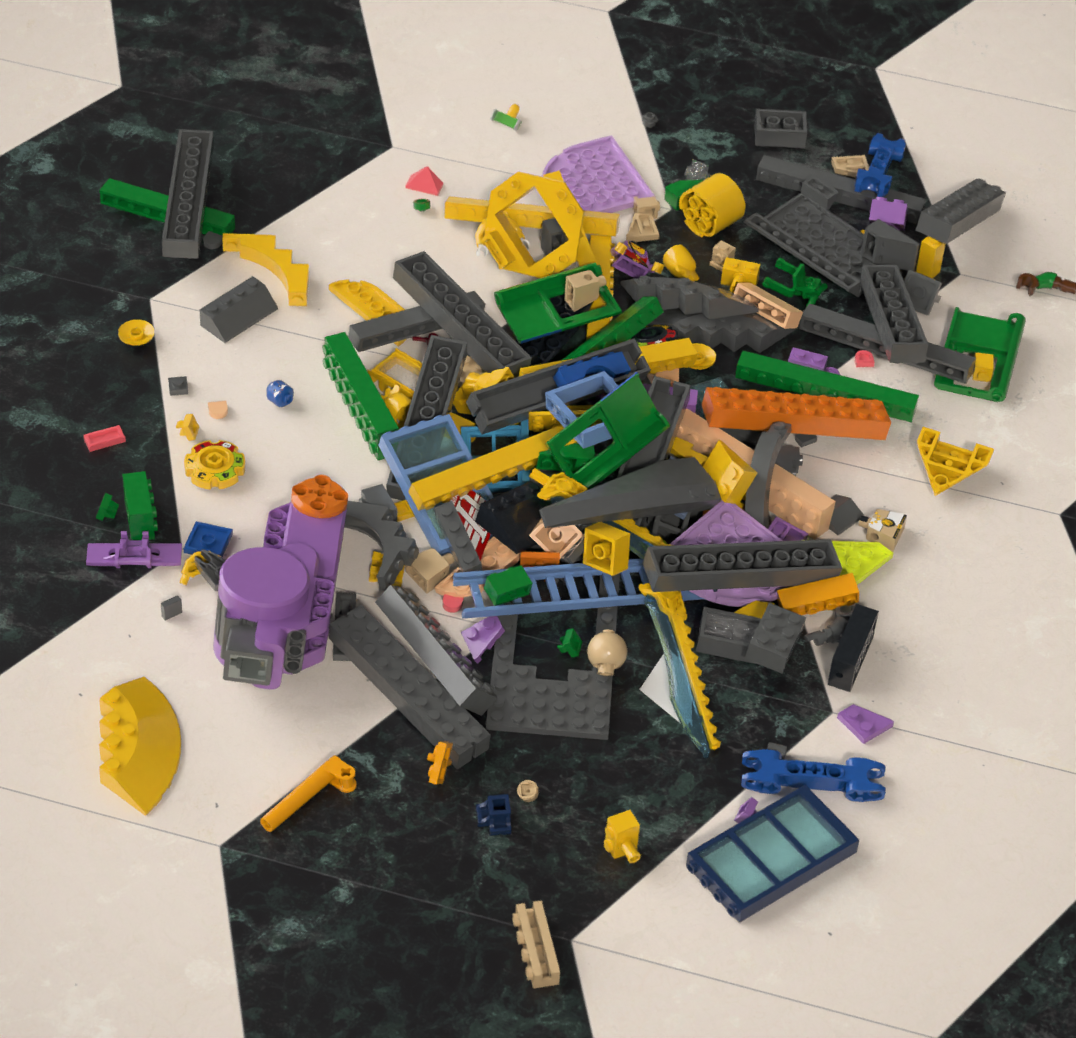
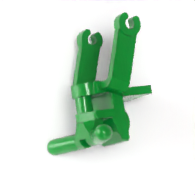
M782 258L777 259L775 266L793 275V288L790 289L769 277H765L762 283L765 288H770L786 297H793L795 295L802 296L804 299L808 298L807 306L809 303L815 305L818 296L828 288L826 283L821 284V279L805 276L804 264L796 267L785 262Z

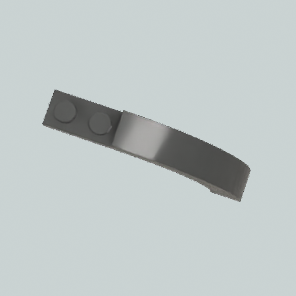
M784 422L773 423L767 433L762 432L751 462V467L757 472V475L746 492L745 512L767 529L769 528V494L774 465L781 447L792 431L791 424H785Z

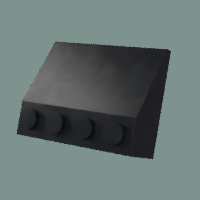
M530 481L481 503L475 522L514 553L518 554L537 545L529 534L542 518L539 510L553 503L549 500L538 498L537 494L541 491V488L536 483Z

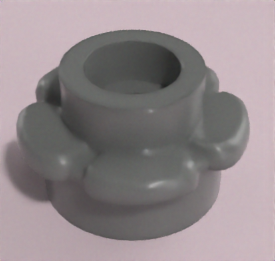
M652 112L642 116L643 125L646 127H654L658 121V117Z

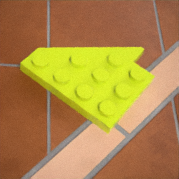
M832 541L842 566L840 575L853 573L857 585L893 558V552L879 542Z

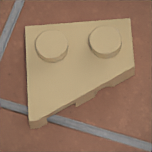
M865 155L832 157L831 163L836 174L857 178L859 168L869 170Z
M634 213L629 232L626 235V241L658 240L659 232L652 213Z

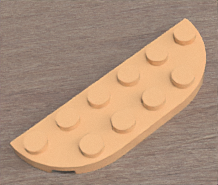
M492 537L488 541L480 560L482 570H498L513 567L520 560L521 552L518 554L514 553L498 539ZM458 567L434 587L436 593L442 596L444 594L454 597L472 596L469 585L453 586V574L460 572ZM478 584L480 593L484 591L485 584Z

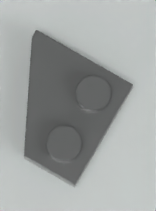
M584 536L561 557L560 561L563 564H573L580 555H583Z

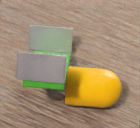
M512 104L507 114L494 109L490 120L500 122L517 131L522 122L520 119H516L520 107L517 104Z

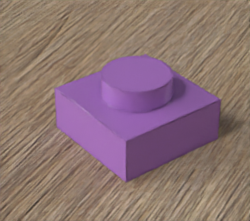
M751 797L743 803L734 821L740 823L757 812L755 808L758 801Z

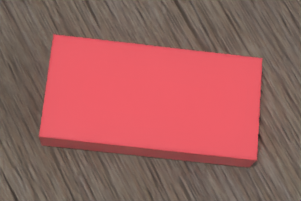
M120 425L83 435L90 452L126 442Z

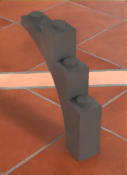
M719 428L755 450L762 432H757L756 430ZM782 446L775 464L796 476L799 466L803 465V455H800L799 447Z
M348 501L345 528L357 530L368 535L383 549L384 555L381 568L377 574V580L380 590L385 591L390 585L394 584L397 575L402 571L404 565L411 566L418 557L419 549L416 541L413 538L406 537L401 522L393 521V516L388 506Z

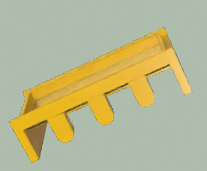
M395 348L392 354L372 370L368 369V374L373 383L379 380V389L382 392L388 386L393 388L395 385H399L401 393L412 400L423 363Z

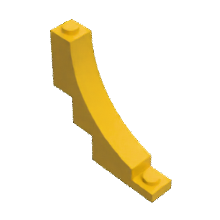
M223 233V251L240 252V258L267 268L285 286L288 293L289 306H307L309 264H292V250L276 249V235Z

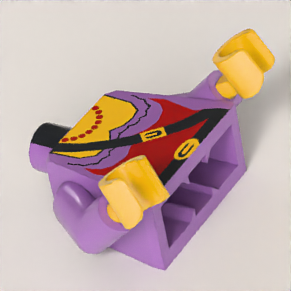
M619 241L611 249V255L615 256L612 266L635 279L645 276L647 273L657 272L661 274L665 266L656 261L654 264H651L647 251L637 246L635 241H625L624 243Z

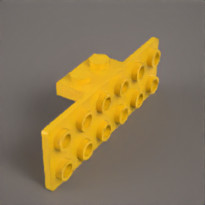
M593 405L567 407L578 418ZM550 411L529 412V430L542 432L561 425ZM598 419L589 427H592L603 422L601 419Z

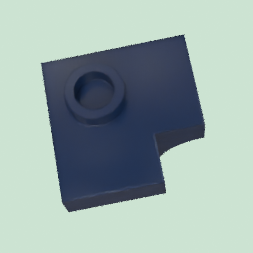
M508 794L487 796V800L484 803L476 804L478 827L489 826L490 836L511 834V809Z

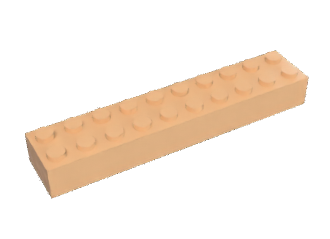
M685 410L676 437L694 444L693 450L709 457L718 440H721L751 466L755 450L723 430L709 427L707 420L691 410ZM775 464L770 486L769 511L793 526L807 532L808 536L816 540L829 530L836 501Z

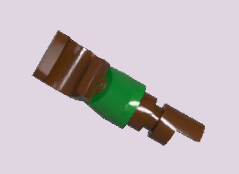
M1045 272L1037 276L1023 273L1018 278L1016 288L1020 289L1022 286L1029 287V296L1035 293V289L1060 288V291L1075 294L1076 282L1068 279L1062 280V277L1057 276L1058 274L1053 272Z

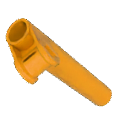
M333 755L260 819L261 825L268 832H272L329 783L344 793L354 791L357 786L354 779L355 769L342 761L338 756Z

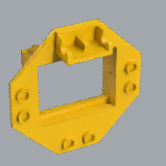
M517 172L491 191L485 235L481 241L487 246L499 265L498 268L500 270H509L538 278L557 274L577 261L580 238L584 236L581 232L584 211L565 182ZM535 188L569 239L537 263H535L503 213L504 210Z

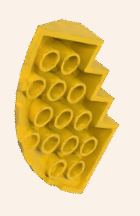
M141 677L115 686L99 698L101 715L104 716L99 721L100 735L104 739L99 744L100 758L104 762L99 767L101 784L146 816L160 802L162 795L167 788L169 789L172 779L177 773L181 754V734L177 717L164 694L147 678Z

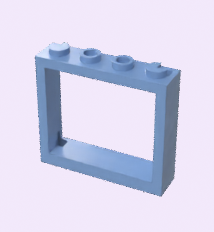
M603 371L545 392L546 408L565 428L576 420L577 417L564 403L602 389L609 394L618 385L612 377ZM600 423L586 428L574 439L584 449L612 437L604 423Z

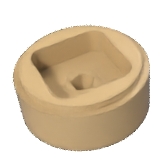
M524 780L519 784L517 793L523 801L532 802L538 797L539 788L534 781Z

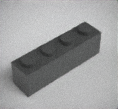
M450 501L435 507L437 523L460 572L483 571L482 563L453 502Z

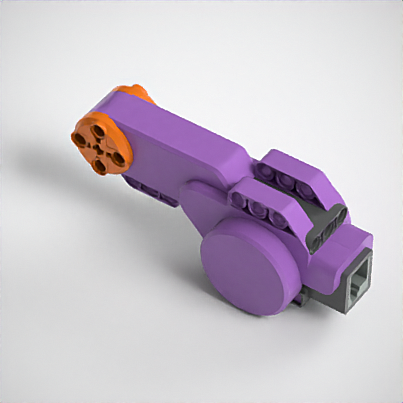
M317 475L293 486L290 503L272 509L269 512L263 547L239 551L231 555L223 563L219 575L213 650L219 662L224 666V680L249 683L257 688L277 689L281 684L282 674H297L324 660L348 504V493L327 475Z

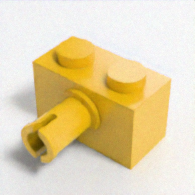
M726 257L722 268L721 284L730 286V291L733 293L737 283H752L757 286L760 264Z
M631 810L607 818L604 847L607 852L612 854L614 859L625 855L629 863H635L641 858V854L637 851L640 824Z

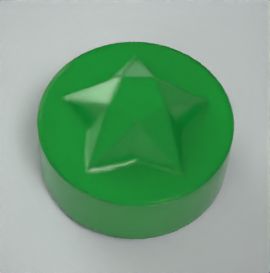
M417 199L413 202V208L421 212L430 209V200Z

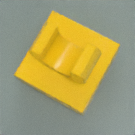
M186 414L184 421L180 420L176 424V429L182 428L179 433L180 436H186L188 441L196 439L200 427L193 414Z

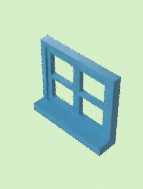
M528 419L521 421V425H509L483 435L478 426L461 427V437L470 454L471 437H492V452L496 451V437L517 436V442L529 438ZM483 455L472 456V458L475 459ZM530 470L519 471L518 481H499L495 484L491 482L487 486L491 493L510 491L530 482Z

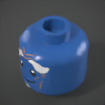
M282 380L271 382L266 390L267 399L276 406L285 407L293 401V388Z

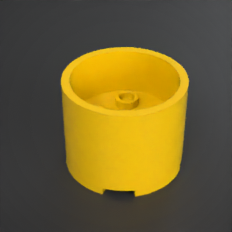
M716 173L685 191L680 197L679 208L683 209L687 219L684 222L693 233L700 237H712L743 217L745 213V200L740 188L730 177L725 174Z

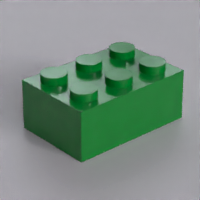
M146 471L122 474L124 500L131 540H142L143 531H149V540L155 539L154 531H158L157 520H153V518H157L156 507L151 505L154 504L153 492H149V490H152L151 479H147Z

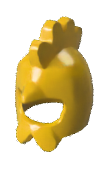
M675 245L664 254L663 264L672 275L677 278H688L693 282L699 280V276L695 272L696 262L683 245Z
M395 385L393 389L387 388L385 395H381L400 430L404 427L412 400L401 393L399 385Z

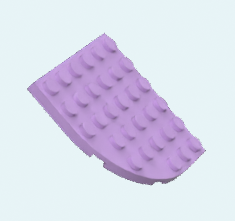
M612 135L579 143L564 149L563 153L555 155L548 162L542 174L543 177L544 174L560 170L564 182L582 209L586 211L612 213L632 208L634 197L636 196L638 198L654 196Z
M721 500L671 542L670 545L773 542L782 540L736 504L725 503ZM793 586L690 590V592L714 603L744 607L753 601H774L778 596L777 590Z

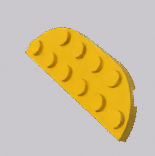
M348 279L329 284V291L366 321L405 310L381 289L369 282L360 280V283L349 282ZM406 339L394 342V344L400 346Z

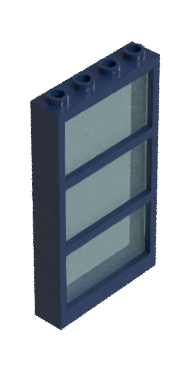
M803 785L688 852L686 866L688 871L700 880L701 885L713 894L715 900L726 908L728 914L740 923L857 853L859 839L806 785Z

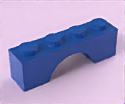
M622 351L617 353L609 352L605 356H595L585 362L580 360L570 366L563 365L557 369L553 379L559 388L584 379L586 375H595L605 371L610 377L615 379L629 374L631 369Z

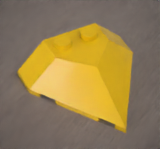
M922 427L917 439V445L934 496L988 466L994 449L976 443L974 450L970 451L939 441L941 432Z

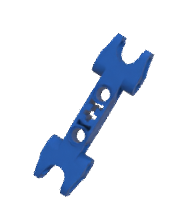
M880 133L873 137L868 154L874 155L869 170L858 169L854 185L855 192L860 193L863 190H871L877 193V197L883 198L888 194L892 176L886 174L892 160L902 161L906 146L905 139L900 138L897 141H890L885 139L883 134Z
M767 749L747 751L742 756L743 765L758 771L742 775L741 786L748 790L765 794H776L780 792L781 786L800 788L806 785L809 789L844 791L846 798L855 802L878 801L885 798L886 787L869 780L884 777L886 766L877 761L852 757L846 760V765H838L833 763L782 760L780 752ZM748 758H756L757 760H748ZM748 780H752V781H756V782H754V783H749V782H747V781H748ZM873 791H878V792H880V793H878V794H873V793H871V792H873Z

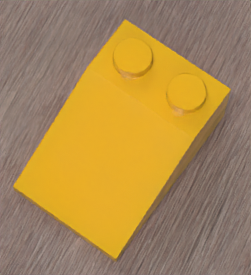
M718 440L703 465V468L715 481L721 500L725 503L739 504L757 475V472L721 440Z

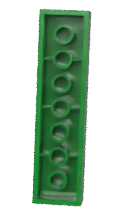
M346 332L325 337V345L322 346L325 358H323L324 368L329 370L330 379L335 381L337 392L342 394L343 402L345 405H348L350 416L355 418L357 428L361 429L365 442H368L371 454L375 455L377 461L385 459L378 446L381 436L389 431H398L399 428ZM399 442L392 444L395 453L397 451Z

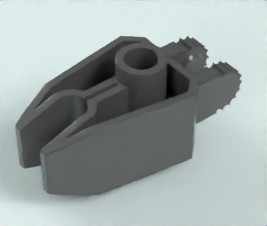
M202 550L201 555L209 563H204L195 557V565L213 590L218 591L220 569L225 560L213 552Z

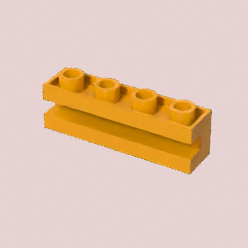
M853 573L777 590L778 606L801 616L806 614L813 615L819 611L833 610L836 607L845 605L851 606L859 602V589Z

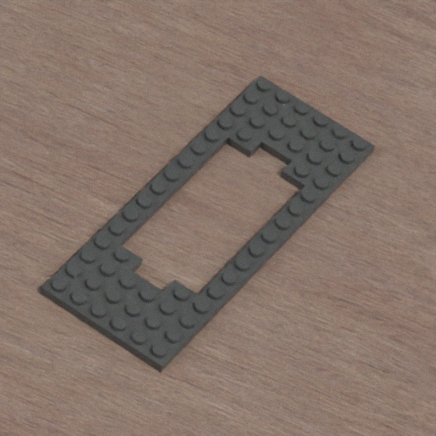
M535 545L527 549L526 552H540L542 548ZM520 560L513 567L520 566ZM620 574L611 575L618 595ZM600 575L599 598L608 597L602 575ZM513 600L504 603V605H513ZM618 606L598 608L596 635L602 633L603 630H614L616 634ZM518 614L498 616L505 632L495 641L490 685L493 687V693L497 699L487 710L486 730L608 740L613 676L599 675L598 669L593 666V671L569 669L568 681L536 679L537 666L513 664Z

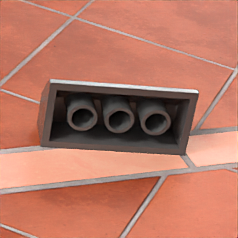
M252 276L199 310L200 326L226 343L278 310V306L266 285Z

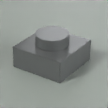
M187 376L168 378L170 396L188 394Z

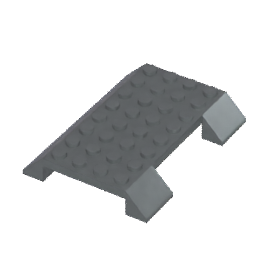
M814 175L802 182L799 195L765 217L756 212L745 219L744 223L857 297L864 294L860 281L863 265H880L860 255L864 234L828 211L839 195V191Z

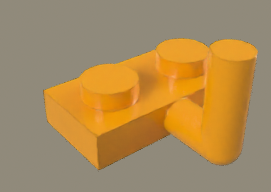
M439 742L435 746L434 753L428 754L427 760L434 762L428 772L430 783L443 784L447 766L452 764V760L449 757L453 743Z

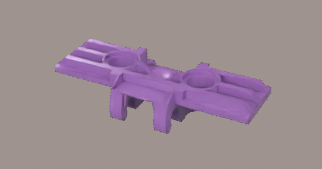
M121 531L120 543H88L86 565L115 566L116 568H120V565H146L148 568H152V566H181L182 543H149V531L142 532V540H129L127 531Z

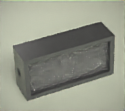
M704 607L699 624L696 652L757 664L745 659L749 643L762 618Z

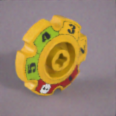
M210 440L193 446L191 454H186L184 459L185 474L187 477H191V483L200 488L210 490L212 487H218L219 489H225L236 484L239 481L238 476L244 475L245 457L243 453H238V447L230 442L219 440L217 443H212Z

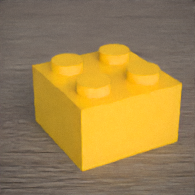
M603 522L586 527L583 564L612 576L627 570L630 533Z

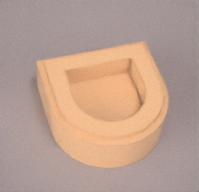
M209 402V415L214 419L226 417L228 414L227 402Z

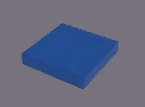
M196 521L183 548L184 553L192 555L195 552L207 550L220 555L222 558L233 535V529Z

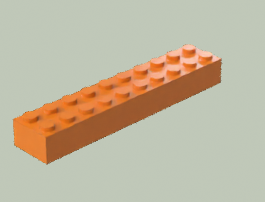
M706 387L701 405L708 426L716 428L768 431L773 423L784 422L785 424H791V433L886 440L891 425V420L883 402L876 399L864 400L861 398L827 397L825 395H801L789 392L775 393L773 391L763 392L739 390L737 388Z

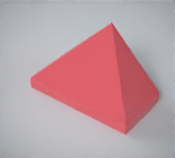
M426 166L410 176L405 188L438 196L443 187V182Z

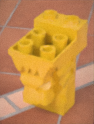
M505 367L504 369L483 374L469 373L454 398L453 404L458 413L472 415L466 403L471 392L514 379L510 368ZM521 422L512 425H521Z

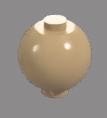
M603 630L602 633L595 635L589 642L587 648L588 659L598 669L599 675L613 676L614 670L620 668L627 658V645L621 636L615 634L614 630Z

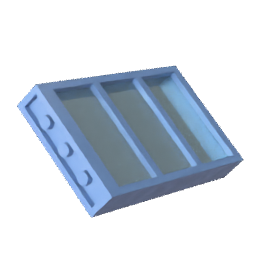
M450 414L444 416L438 415L429 421H420L410 427L404 426L395 432H386L381 436L378 445L431 548L435 549L441 556L451 553L437 523L434 508L445 503L440 502L429 510L422 509L418 511L408 491L411 484L473 460ZM487 484L480 490L473 489L475 493L486 501L494 498Z

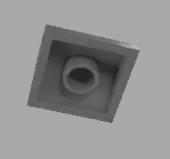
M836 494L831 497L836 502L829 529L836 535H840L858 522L864 514L851 498Z

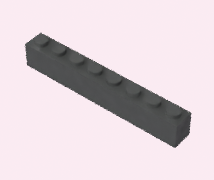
M475 291L467 293L483 310L485 309L484 301ZM421 306L350 325L348 338L358 352H362L443 328Z

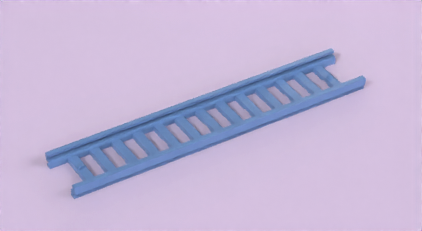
M644 558L629 559L628 569L619 573L625 585L626 596L617 595L611 575L583 563L524 567L525 572L533 583L530 590L533 603L523 604L522 599L518 598L513 600V605L501 604L484 607L478 584H485L486 578L490 574L500 573L506 569L453 574V586L469 585L475 608L463 609L461 614L463 619L654 603L643 594H636L630 573L639 572L642 583H649L642 563ZM602 575L608 597L599 598L592 576ZM583 576L588 590V599H580L573 577ZM556 578H564L571 600L561 601L555 582ZM545 579L550 592L551 602H542L536 580ZM681 591L684 601L703 599L690 591Z

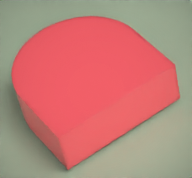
M861 350L856 353V367H874L875 362L871 352Z
M444 594V610L451 613L458 612L462 608L464 597Z

